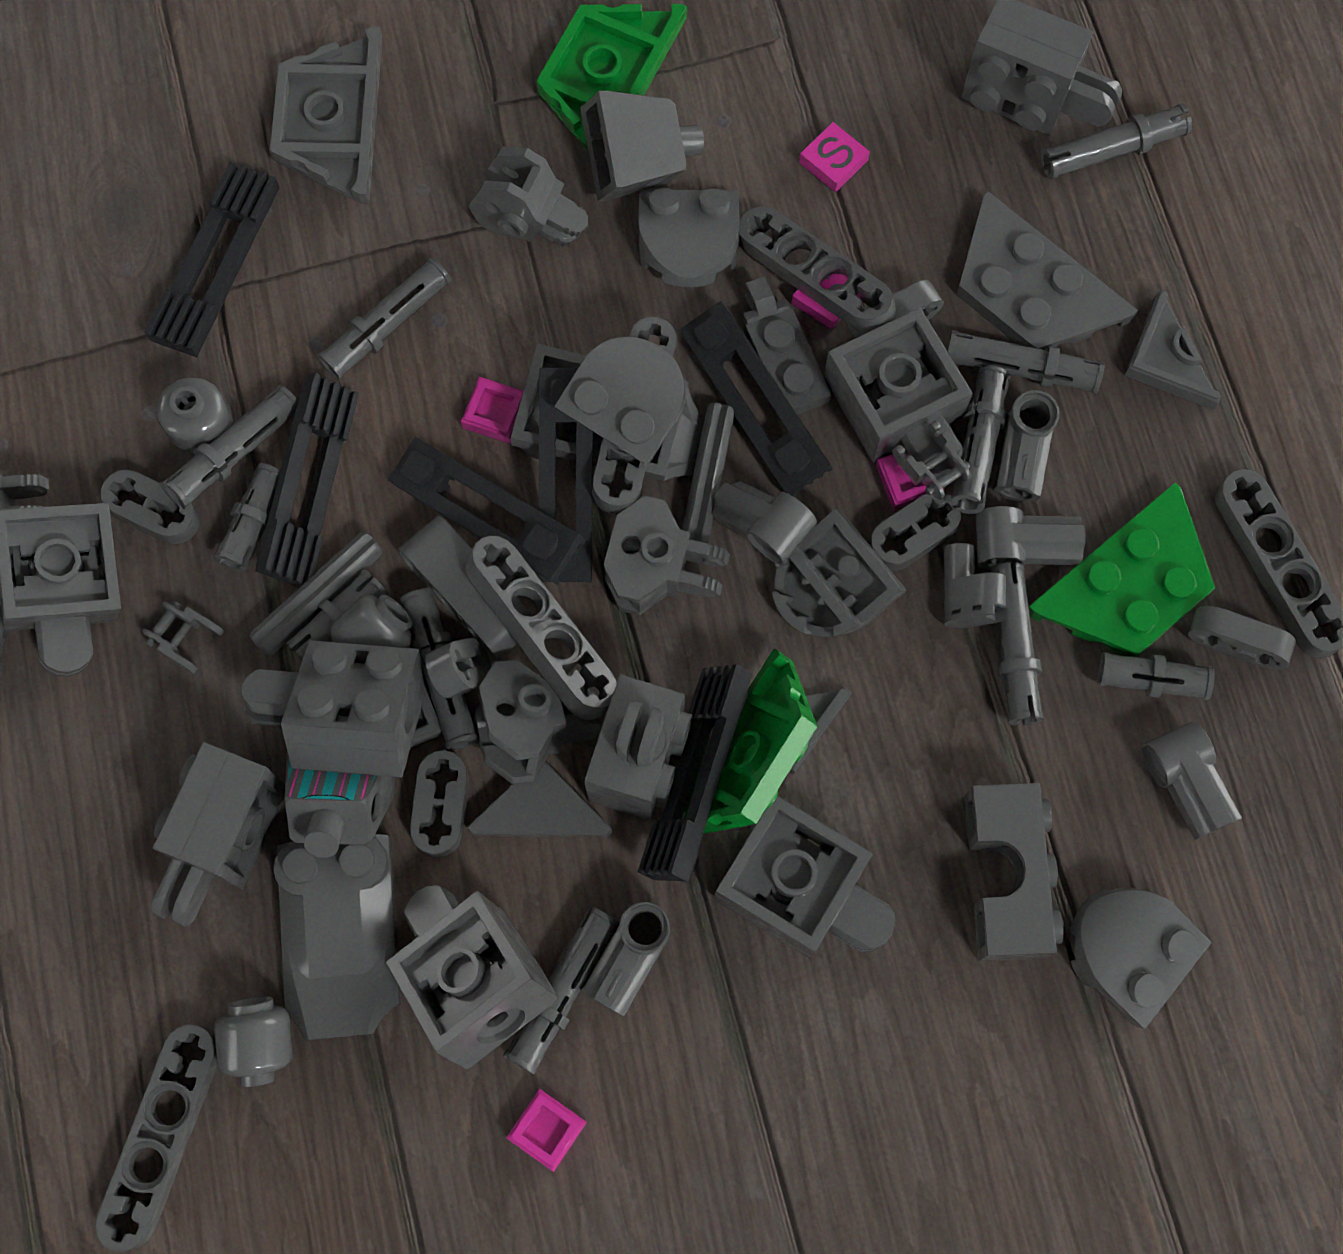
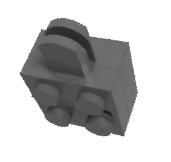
M997 0L977 40L961 99L972 103L979 110L994 112L1016 121L1025 129L1038 130L1051 135L1061 112L1097 127L1106 125L1111 120L1115 107L1122 97V88L1118 81L1081 66L1094 31L1017 0Z
M921 307L828 352L823 377L872 462L893 453L892 450L898 445L903 446L906 457L912 455L916 462L922 461L925 464L942 452V449L932 438L928 430V425L934 420L940 423L941 428L939 430L941 433L948 431L959 444L961 449L958 455L961 458L963 453L962 446L949 425L963 418L973 393ZM943 460L929 471L937 479L952 468Z
M109 503L0 510V597L4 631L35 629L39 662L46 672L55 676L70 677L79 674L87 668L93 655L91 624L115 622L118 620L121 611ZM97 564L102 565L103 575L98 576ZM12 571H14L15 582L12 580Z
M309 640L299 672L255 670L243 682L241 694L247 716L252 724L282 727L291 768L403 777L425 690L419 649Z
M619 675L584 780L589 802L648 821H652L656 807L665 809L675 779L673 778L675 767L669 764L672 755L682 757L691 729L689 725L692 714L684 712L685 694L625 675Z
M203 742L198 754H192L185 762L179 778V784L182 788L173 806H168L163 810L154 829V837L157 840L153 849L172 860L152 900L151 911L153 915L163 919L172 915L173 922L183 927L189 926L195 920L214 878L239 889H244L285 799V784L266 766Z
M779 796L762 814L717 888L714 897L716 902L809 959L816 952L827 932L860 952H872L887 942L892 936L895 927V913L889 904L856 885L873 853ZM807 839L812 840L813 842H815L816 844H818V845H820V846H819V847L816 846L815 844L811 843V842L808 841Z
M433 885L417 891L409 900L405 908V916L416 939L391 957L386 963L436 1053L468 1070L556 1002L559 997L507 913L480 892L476 891L461 903L458 897L438 885Z

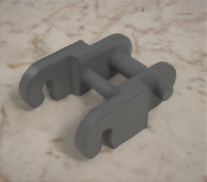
M934 420L928 425V430L932 438L942 449L941 453L924 464L922 461L916 462L912 455L906 458L904 456L905 449L901 445L895 447L892 452L897 463L917 486L922 482L926 486V493L928 495L932 494L940 500L945 495L943 490L945 486L958 477L963 481H967L971 478V474L968 469L970 464L967 461L963 462L958 455L961 449L959 444L948 431L941 433L939 430L941 428L940 423ZM945 460L952 469L936 479L929 470Z
M163 601L161 606L166 611L151 631L144 628L141 631L142 634L148 637L145 643L150 647L154 643L159 644L156 650L178 666L186 668L190 673L195 674L198 668L179 655L180 652L177 649L179 643L191 627L197 629L201 626L206 630L210 629L219 637L225 631L188 606L182 612L179 610L182 605L174 601L170 605ZM176 617L183 621L184 624L169 643L161 638V636Z

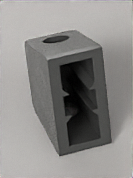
M598 91L580 108L598 202L666 184L686 170L685 156L700 155L703 151L704 135L699 125L679 126L676 104L671 99L612 91Z

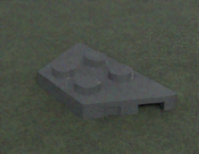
M380 26L364 29L366 37L339 47L337 41L319 47L310 55H299L278 63L270 152L274 161L361 204H369L383 39Z
M989 191L983 196L956 293L960 299L1016 344L1047 351L1049 346L1057 348L1062 343H1076L1092 337L1093 333L1097 330L1117 323L1121 327L1133 320L1138 311L1134 306Z

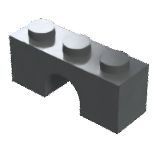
M1040 783L972 786L964 796L969 850L988 849L997 851L1010 861L1015 873V884L1010 895L982 898L974 904L978 961L1047 958L1057 953L1056 944H1061L1063 941L1062 916L1059 910L1052 909L1050 888L1057 885V863L1054 854H1047L1045 832H1050L1052 827L1050 802L1048 799H1042Z

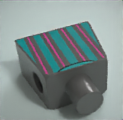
M287 752L285 805L290 839L296 843H304L306 851L318 858L333 856L338 851L339 844L365 845L371 842L396 794V777L291 768Z

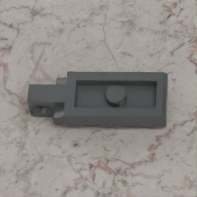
M765 276L747 282L745 284L747 293L744 294V297L751 311L743 313L745 323L744 334L796 414L830 403L832 395L793 308L790 309L786 299L775 301L774 294Z

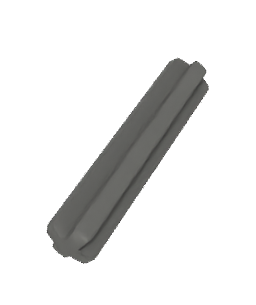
M711 403L707 406L682 530L690 532V540L708 544L714 519L711 514L715 504L714 495L720 489L734 419V410L729 405Z
M360 532L251 631L250 638L252 642L264 654L268 656L275 654L321 611L318 607L326 599L331 602L360 575L362 570H366L381 556L382 550L380 545L366 532Z

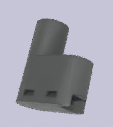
M955 543L945 546L944 625L950 628H971L1006 620V576L1000 573L976 574L975 546L971 544Z

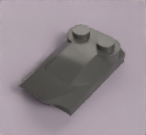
M537 343L512 431L511 446L519 447L528 456L539 459L540 368H579L586 355ZM684 380L685 403L681 416L674 423L650 461L644 477L665 481L673 477L693 476L705 419L699 413L691 398L688 388L689 381ZM556 423V457L576 461L577 423ZM593 432V465L596 466L603 437ZM617 463L616 470L625 472L627 465Z
M375 834L372 841L365 845L339 844L336 854L328 858H318L306 851L304 843L292 841L278 845L274 874L279 884L285 1009L289 1013V1019L299 1028L305 1041L374 1034L375 1029L384 1016L395 1006L401 1005L400 987L386 961L398 953L391 837L389 835Z

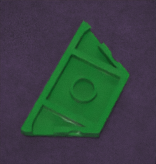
M604 4L579 6L536 83L540 96L587 151L588 146L580 108L598 91L644 95L687 19V6L671 4V11H642V4H622L614 8L607 7Z
M1175 482L1028 607L1030 618L1039 622L1042 618L1072 630L1070 634L1088 642H1101L1110 651L1123 656L1138 657L1215 589L1181 487Z
M773 648L747 690L748 696L736 725L703 834L757 824L764 811L774 803L779 787L794 763L806 752L808 741L818 727L793 661L777 649ZM703 761L701 762V765H700V768H699V771H698V774H697V778H696V781H695V784H694V787H693V790H692V793H691V797H690V800H689V803H688V806H687V809H686V812H685L684 819H685V817H686V814H687V811H688V808H689V805H690V802H691V798H692V795H693V792H694V789H695V786H696V782H697V779H698V776H699V773H700V770H701Z

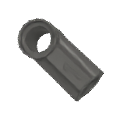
M1030 390L1022 393L1007 414L993 492L1000 494L1005 499L1019 502L1037 501L1041 496L1052 433L1060 418L1058 404L1050 394L1041 390ZM1030 413L1035 415L1041 423V428L1032 429L1027 427L1022 422L1020 414Z
M739 481L735 484L725 482L714 495L715 504L711 514L719 525L747 538L761 554L777 564H783L817 524V520L812 512L798 499L785 492H780L776 497H773Z
M1007 506L985 508L982 512L976 514L977 566L980 569L990 571V568L995 565L1011 562L1012 571L1014 570L1013 564L1015 562L1022 563L1023 565H1078L1083 560L1085 525L1082 524L1081 517L1023 516L1022 510Z
M1194 721L1189 722L1142 744L1141 754L1148 772L1159 786L1169 790L1195 840L1242 818L1214 767L1216 764V754L1212 742L1198 723Z
M639 902L630 906L622 915L616 932L581 992L625 1017L662 949L668 943L671 928L666 912L658 905L650 902ZM642 913L655 915L662 924L660 937L650 945L638 944L630 936L629 927L631 921Z

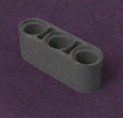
M437 515L397 548L400 556L428 588L433 589L434 595L495 661L501 659L518 644L469 580L465 564L472 548L445 519ZM502 583L501 589L505 590L507 586ZM516 596L511 598L512 605L518 613L524 616H532Z

